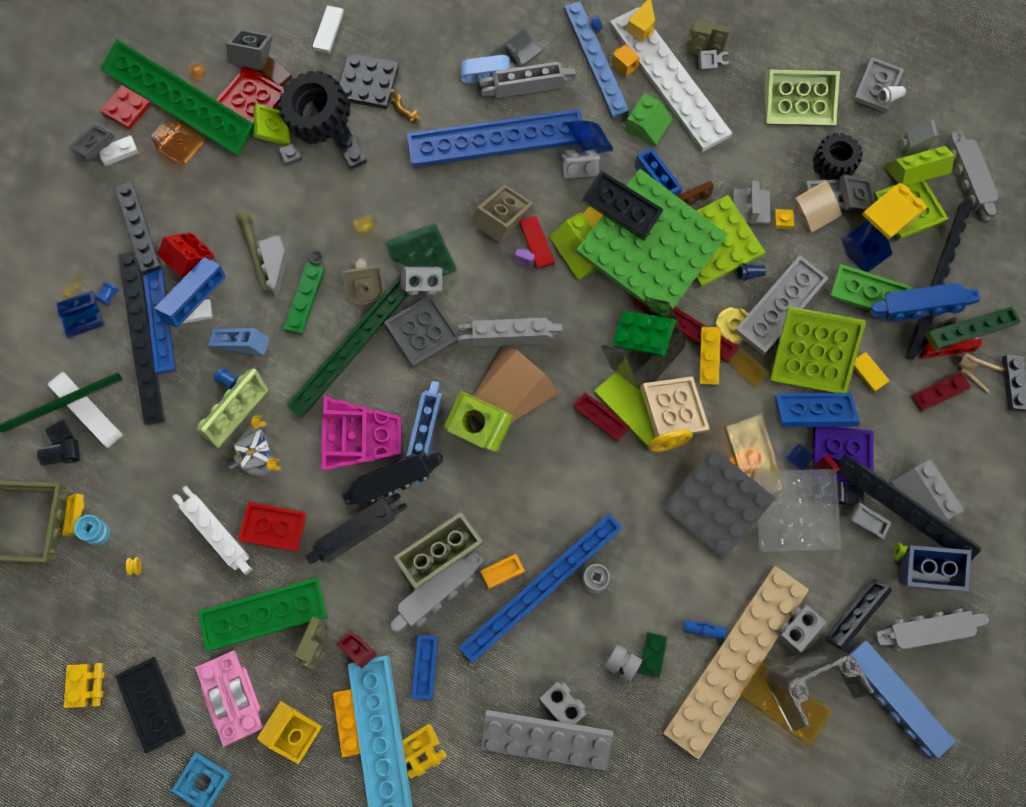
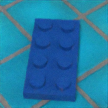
M776 393L774 398L781 427H858L860 423L852 393Z

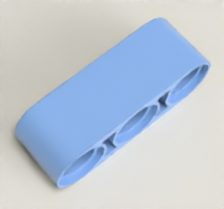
M496 55L463 60L461 62V81L464 83H476L480 79L492 77V73L495 71L510 69V58L506 55Z

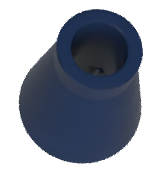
M743 263V265H738L737 277L743 281L765 276L766 274L764 265Z

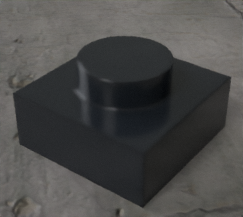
M64 420L45 430L53 445H58L63 440L74 438Z

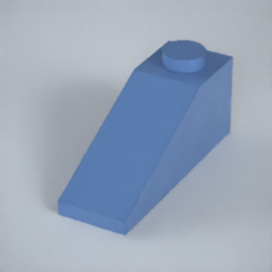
M255 328L213 329L208 346L247 355H264L269 337Z

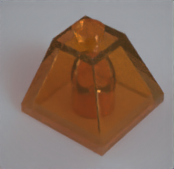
M179 121L161 124L150 136L157 149L182 165H185L206 141L204 137Z

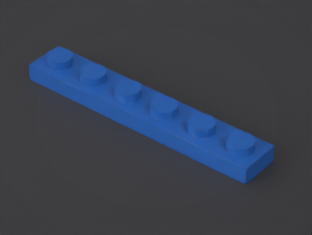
M161 267V270L143 275L154 367L157 375L176 371L171 325L162 321L154 309L167 296L164 271Z

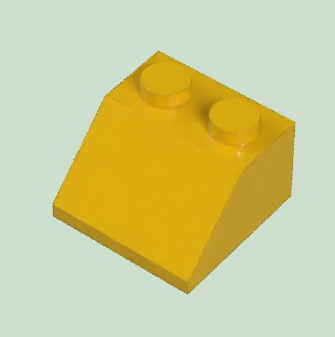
M280 701L257 739L269 749L299 764L322 726Z

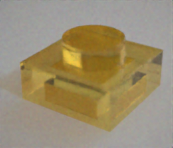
M370 215L353 222L359 233L369 232L372 230V227L376 226Z

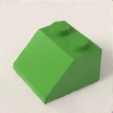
M644 93L628 117L625 131L656 146L673 118L659 100Z

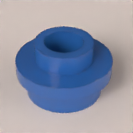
M591 16L592 20L589 22L592 29L600 32V29L604 27L599 16Z

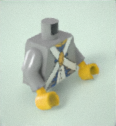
M255 415L251 419L250 426L237 440V443L234 444L237 455L226 458L230 469L241 466L246 474L264 478L274 470L280 471L281 466L276 465L280 459L274 458L267 437L263 430L260 429V427L266 426V422H259L262 415Z

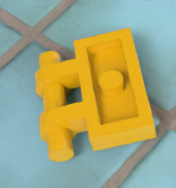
M95 663L94 672H90V664L67 665L64 708L88 707V699H92V707L101 706V698H103L104 691H102V679L105 678L103 663ZM90 679H93V691H89Z
M431 724L424 726L402 740L406 765L410 763L412 769L407 771L411 779L415 776L420 777L428 768L436 767L441 763V760L447 757L444 750L438 753L434 750V747L439 745L440 742ZM426 753L428 759L421 763L418 757Z

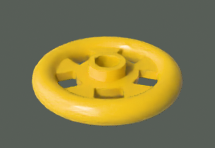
M686 429L671 431L652 439L648 443L647 448L652 452L670 450L689 442L693 437V433Z

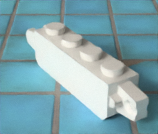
M185 486L182 489L190 497L183 502L179 495L175 494L172 496L180 505L179 508L232 569L240 568L246 575L253 570L246 562L249 559L247 552L196 494H193Z

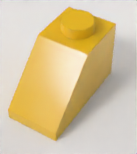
M647 0L628 20L627 32L642 42L647 37L650 38L655 31V16L651 0Z

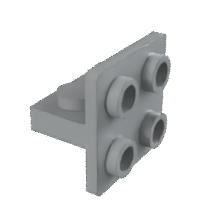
M583 149L581 153H576L575 150L565 151V154H561L564 179L597 176L599 174L600 155L593 151V149Z
M752 181L746 189H734L733 203L746 223H770V192L768 190H759V181Z

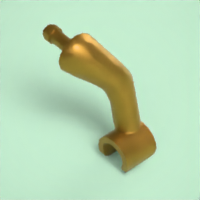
M392 89L393 97L391 100L397 112L407 117L413 124L417 123L421 116L417 115L418 111L416 109L412 112L406 110L403 107L401 95H396L395 90Z

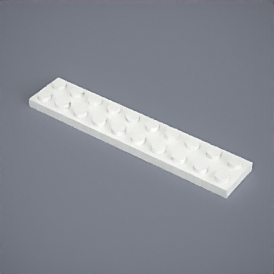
M639 7L610 21L609 26L623 45L626 44L640 57L639 67L702 152L732 136L728 126L656 30L644 42L627 32L628 20L637 12Z

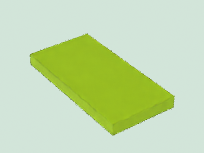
M621 367L594 390V393L617 417L630 426L629 430L647 447L648 443L656 437L641 388Z

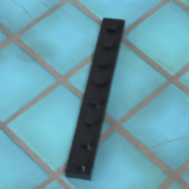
M846 452L836 463L840 468L837 472L944 548L972 550L971 561L982 550L981 546Z

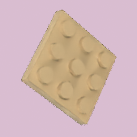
M693 376L643 383L640 386L655 437L682 429L690 430L693 434L710 430Z

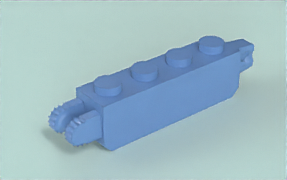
M432 381L429 391L425 390L421 394L407 456L417 451H423L427 456L431 453L443 402L442 393H439V382ZM418 480L415 481L417 486L421 485Z

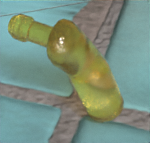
M80 275L76 276L77 282L69 285L63 292L65 297L69 298L75 290L83 286Z

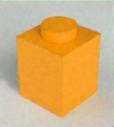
M626 44L613 52L611 65L625 77L638 68L640 57Z

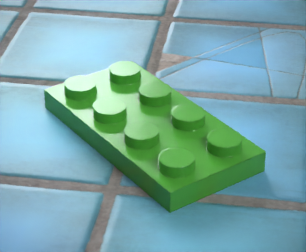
M840 264L830 299L871 311L872 305L876 302L884 301L888 293L911 290L912 286Z

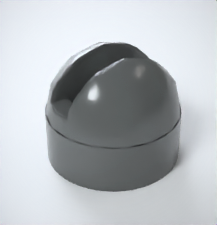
M312 250L309 253L308 260L310 264L320 265L322 263L323 254L321 251ZM315 255H318L319 257H318L317 261H316V262L313 261L314 258H315Z

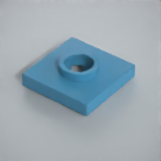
M195 752L171 792L194 807H212L232 774ZM205 774L210 777L211 783L207 790L200 791L196 787V780L200 775Z

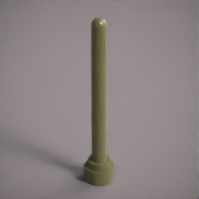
M242 211L236 214L237 223L243 227L263 292H267L269 290L266 283L267 280L250 227L252 218L250 212Z

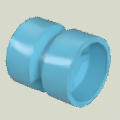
M82 516L75 524L74 531L76 536L90 545L100 546L110 536L109 526L96 516Z

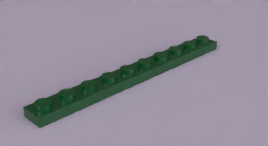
M401 274L288 402L286 406L299 417L303 418L384 325V321L389 319L410 295L407 294V291L401 290ZM415 276L409 279L411 286L416 283Z

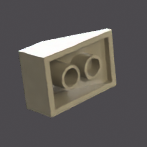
M504 184L477 207L471 224L501 243L511 234L518 225L519 220H522L534 203Z

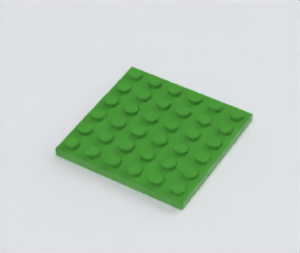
M639 169L627 184V187L664 209L645 241L603 215L575 252L659 316L666 318L728 234Z

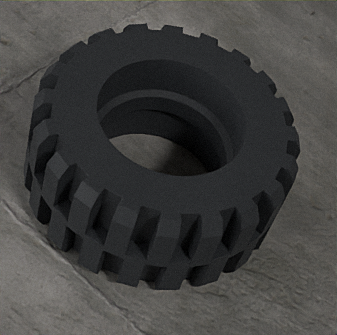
M307 71V74L301 73L298 74L297 78H292L290 84L285 85L283 88L284 93H281L279 98L281 102L278 103L279 114L286 126L298 139L304 142L310 141L311 143H318V141H321V143L326 142L328 138L336 137L335 134L337 132L340 133L343 130V125L347 124V117L350 116L351 112L349 109L351 106L350 101L340 83L329 73ZM320 97L327 98V103L320 113L312 117H302L304 108L310 101Z

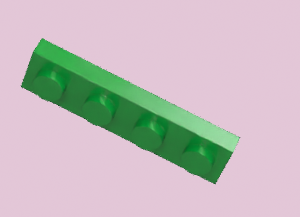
M306 263L283 328L284 331L303 336L325 272L324 267Z

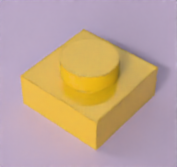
M775 209V229L794 228L793 210Z

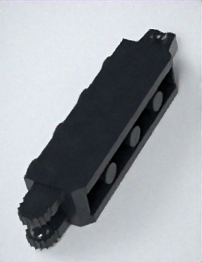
M417 451L358 477L356 481L352 482L351 489L342 494V498L346 506L355 503L370 505L378 500L377 497L383 495L386 498L394 494V490L398 488L405 490L412 486V482L418 480L421 483L429 479V475L434 471L433 469L442 463L443 456L438 452L427 456L425 452Z
M396 493L385 500L382 498L316 540L315 545L312 546L313 551L305 555L309 564L311 565L318 560L321 563L324 561L330 562L396 519L395 516L407 508V505L403 503L392 510L389 506L401 498L400 494Z

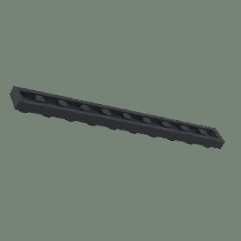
M964 198L957 207L930 287L946 284L944 279L948 277L951 271L949 264L953 262L956 256L954 250L961 242L959 236L966 227L967 223L964 221L971 213L972 208L969 207L972 200ZM924 316L918 319L905 355L906 359L912 361L917 355H921L924 349L922 342L926 339L925 334L930 331L927 328L932 323L934 316Z
M135 251L118 254L143 421L146 426L165 422L159 379L154 367L142 272Z

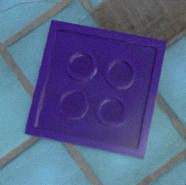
M814 427L813 465L826 454L837 463L846 452L873 471L874 431L841 427ZM813 466V480H825ZM835 473L828 479L854 485L838 473Z

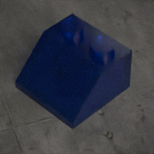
M868 220L841 239L846 255L865 272L871 271L893 254L888 238Z

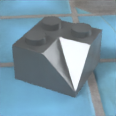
M238 29L226 43L228 63L238 67L245 66L254 70H262L268 60L272 35Z

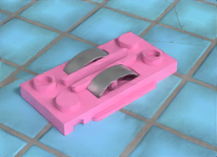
M235 650L195 667L201 683L202 695L223 747L259 732L264 728L258 712L260 711V705L246 668L242 667Z

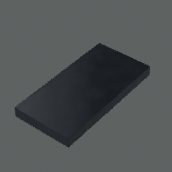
M602 170L582 199L583 203L644 241L664 210Z
M152 657L115 676L146 754L187 734L156 657Z

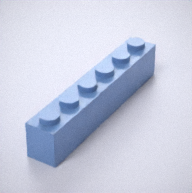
M867 640L859 643L843 657L846 667L852 673L858 675L860 683L866 689L872 691L877 703L885 706L890 712L889 716L891 719L905 729V735L919 745V751L925 757L930 759L939 758L956 742Z

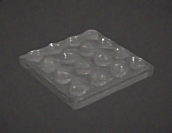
M836 469L755 472V481L776 497L774 502L757 521L759 552L841 549Z

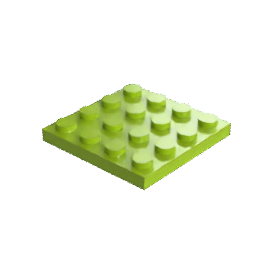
M729 195L697 210L698 213L728 234L695 278L701 288L737 270L738 265H743V263L749 264L765 256L766 252Z
M788 306L770 380L829 392L847 393L866 321Z

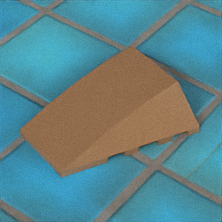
M503 345L474 396L515 416L511 422L512 424L515 420L527 415L534 408L546 403L550 398L557 396L559 392L546 374L518 350ZM478 410L475 411L471 416L481 425L485 426L484 415Z

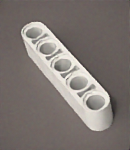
M63 371L47 384L59 398L79 389ZM88 397L67 405L107 448L123 436Z

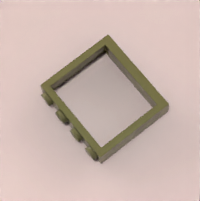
M0 481V507L4 491L54 493L43 558L0 556V564L54 566V560L58 556L57 543L61 538V521L65 516L64 503L68 497L67 488L60 483Z

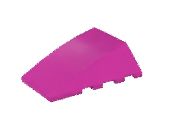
M324 395L321 471L401 455V416L379 410L374 411L367 409L365 406H356L349 404L347 401H338Z

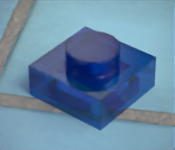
M798 443L787 456V459L799 469L804 470L815 455Z

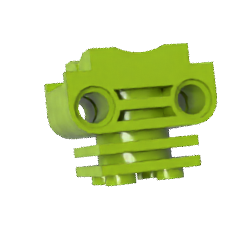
M460 391L444 427L449 432L479 447L497 452L515 416L475 396ZM477 410L485 417V426L480 432L473 430L470 425L471 415Z

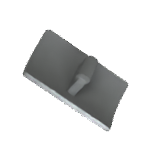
M523 29L486 57L506 55L510 58V69L524 67L543 51Z

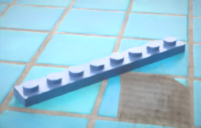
M581 2L566 5L564 11L612 119L628 115L629 109Z

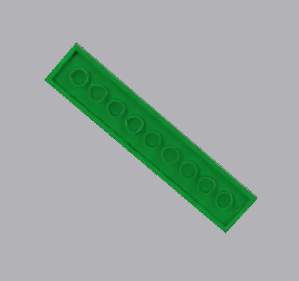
M118 39L115 40L100 70L237 155H240L254 130L253 122Z

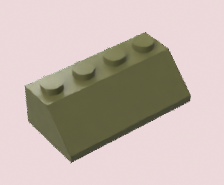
M460 512L394 556V559L416 590L484 543L462 512Z

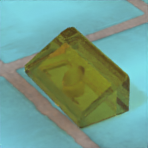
M740 348L728 362L755 387L770 374L763 365L743 348Z

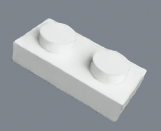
M132 136L112 142L108 147L103 148L99 152L105 166L139 153Z

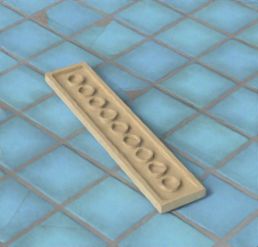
M777 566L772 568L663 732V735L699 760L781 634L778 630L783 627L785 622L788 623L791 615L796 611L809 591L807 587Z

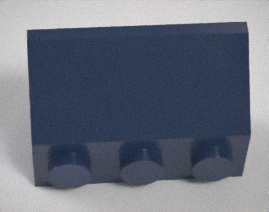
M908 545L900 563L899 583L914 587L969 591L972 550Z

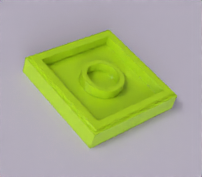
M255 104L253 107L254 138L285 146L289 145L290 130L280 117V110Z

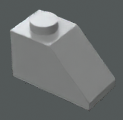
M930 120L906 132L900 142L904 156L929 150L938 136L935 121Z

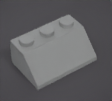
M931 459L890 482L894 487L943 521H947L965 511Z

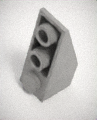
M280 235L258 241L260 248L257 249L259 258L264 260V264L261 265L264 275H268L269 278L266 281L269 291H273L275 297L279 294L287 263V255Z

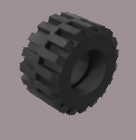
M837 132L833 135H827L826 138L822 139L813 157V166L816 167L815 171L821 174L820 177H825L827 180H839L842 175H854L862 161L863 151H861V145H858V141L856 139L853 140L851 135L846 136L845 133L839 135ZM831 154L841 156L844 161L836 160Z

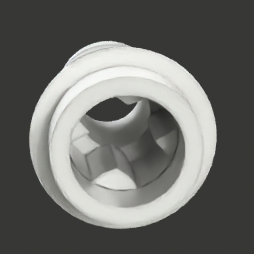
M884 86L878 91V100L881 103L888 104L905 96L906 90L903 86Z

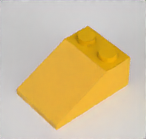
M899 183L865 210L862 215L884 236L890 239L914 223L927 206L920 198L911 193L907 186Z

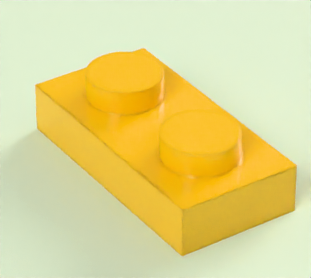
M76 493L67 497L62 536L70 537L76 535L74 528L77 520L81 518L85 507L84 495Z

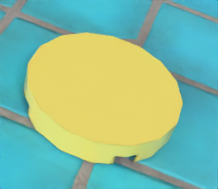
M734 307L723 310L718 315L715 323L716 327H721V336L732 343L745 341L734 331L749 313L744 309Z

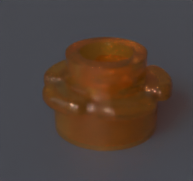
M200 62L192 63L188 67L189 75L195 79H200L205 74V67Z

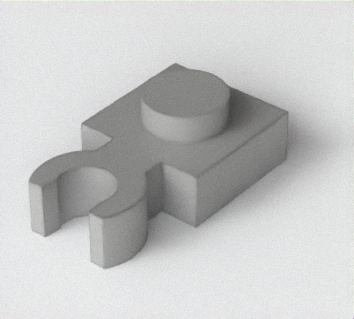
M716 50L698 52L699 70L718 68V64L720 66L727 65L729 61H723L722 56L727 55L728 52L723 51L718 55Z

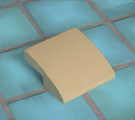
M827 181L818 184L795 198L799 214L803 215L807 230L811 233L842 215L836 197Z

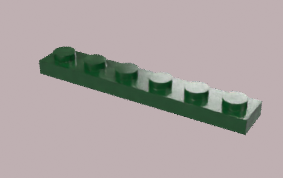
M1011 306L929 331L925 336L933 351H937L1016 326L1021 323V320Z

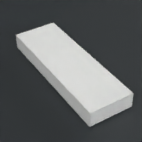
M332 6L326 7L313 44V51L330 54L344 15V9Z

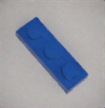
M417 635L412 699L433 700L438 636Z

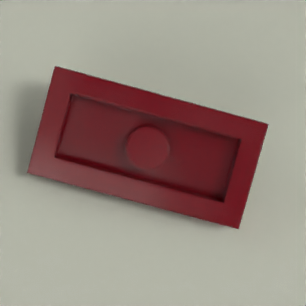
M352 630L336 643L339 649L361 669L377 655L374 649Z

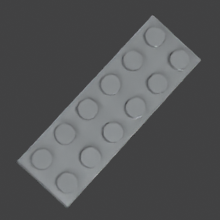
M799 255L734 332L764 355L781 335L788 306L803 309L829 277Z
M487 710L481 750L606 771L613 731Z

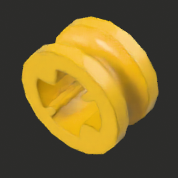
M135 557V559L127 558L126 571L128 576H132L133 573L140 575L142 570L140 557Z

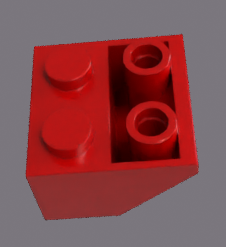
M191 232L164 237L157 252V255L180 277H185L203 258L211 260L215 256L209 247L204 245Z

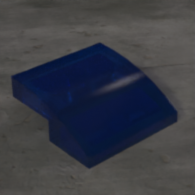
M591 121L569 122L568 128L582 152L593 149L596 153L613 151V146L598 123Z
M93 290L56 303L58 314L63 322L65 335L68 339L105 325L98 302L94 298Z

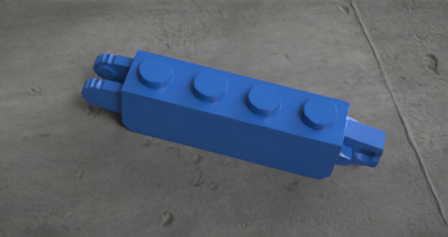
M960 283L891 292L886 295L884 301L876 302L872 305L870 315L872 319L886 318L887 322H900L904 319H920L931 315L936 317L944 313L957 314L964 311L966 306L979 303L980 296L978 289H964Z

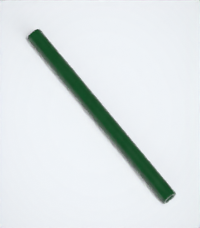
M118 372L1 423L0 432L10 431L121 382L122 377Z

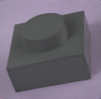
M296 143L279 148L286 166L303 161Z

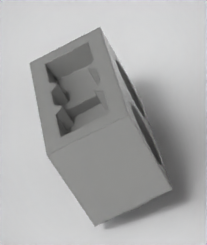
M401 267V290L407 291V294L416 295L418 291H425V294H436V291H442V268ZM415 276L416 283L411 286L409 279ZM430 276L434 277V282L432 285H428L427 280Z
M808 605L803 608L798 607L791 615L793 619L790 623L785 622L783 627L778 630L781 634L777 639L795 655L804 650L826 623ZM803 616H805V617H807V618L809 619V621H810V625H809V626H806V625L803 623V621H802V617H803ZM790 631L796 633L797 641H793L790 638Z
M559 682L555 683L539 698V701L557 722L576 724L586 715L584 711L586 707L578 698L574 700L571 697L570 693L572 691L564 682L562 684ZM558 691L562 694L563 699L560 703L552 701L551 694ZM572 707L576 710L577 716L575 719H568L566 717L565 711L567 708Z

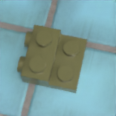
M696 20L695 26L690 28L686 48H689L688 53L698 55V52L716 50L717 53L723 52L730 27Z
M312 617L294 656L299 659V664L311 670H314L318 663L321 664L326 654L324 652L325 647L319 643V641H323L326 635V625Z

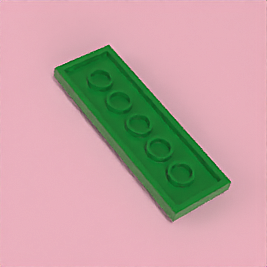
M318 577L198 611L206 652L308 624L312 617L319 620L328 618Z

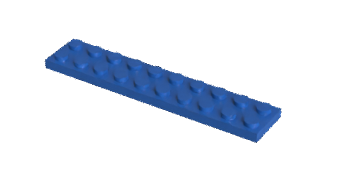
M580 109L407 133L412 167L586 143Z

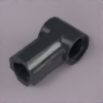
M66 439L58 445L39 448L37 457L40 465L80 461L79 441L76 439Z

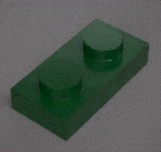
M650 632L646 633L639 674L660 678L667 636Z

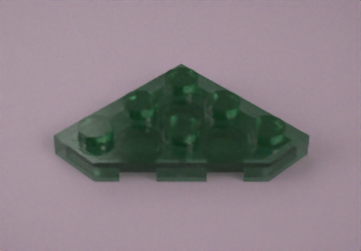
M436 223L385 242L390 257L395 262L409 267L442 268V277L457 271Z

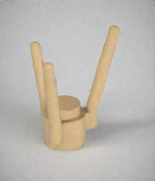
M965 353L958 366L962 367L960 372L966 374L981 389L988 393L989 390L969 370L974 371L978 364L1004 372L1003 368Z

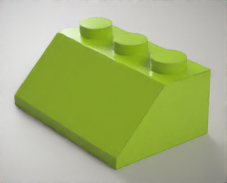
M946 146L896 159L885 164L884 168L898 183L908 186L950 174L955 155Z
M582 212L566 220L549 236V239L578 282L598 270L575 252L593 229Z

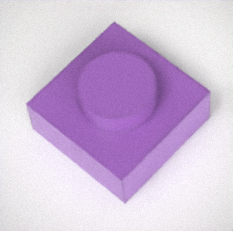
M517 249L515 263L532 269L535 255L528 250Z

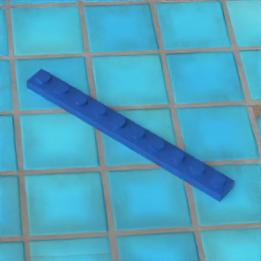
M608 514L460 645L459 649L473 664L622 530V527Z

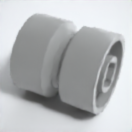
M601 564L590 565L582 577L583 588L586 592L593 595L602 593L610 581L609 571Z
M617 644L604 668L613 674L619 673V678L630 683L642 659L634 654L628 655L627 650Z

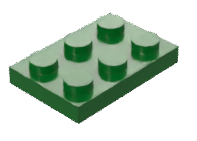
M623 311L611 345L614 348L665 357L676 321L670 318Z

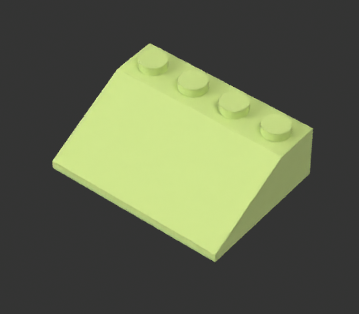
M768 70L765 72L766 124L836 125L840 71Z
M253 368L244 375H241L237 379L235 386L224 394L221 402L213 406L208 417L201 420L198 424L196 431L218 449L268 392L265 383L256 369Z

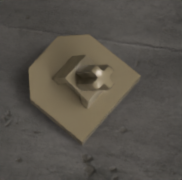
M360 258L359 261H356V269L342 271L347 298L357 305L375 303L383 295L384 287L379 265L367 267L366 260Z

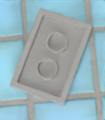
M871 57L853 101L886 113L890 103H881L878 100V91L884 86H898L904 69Z

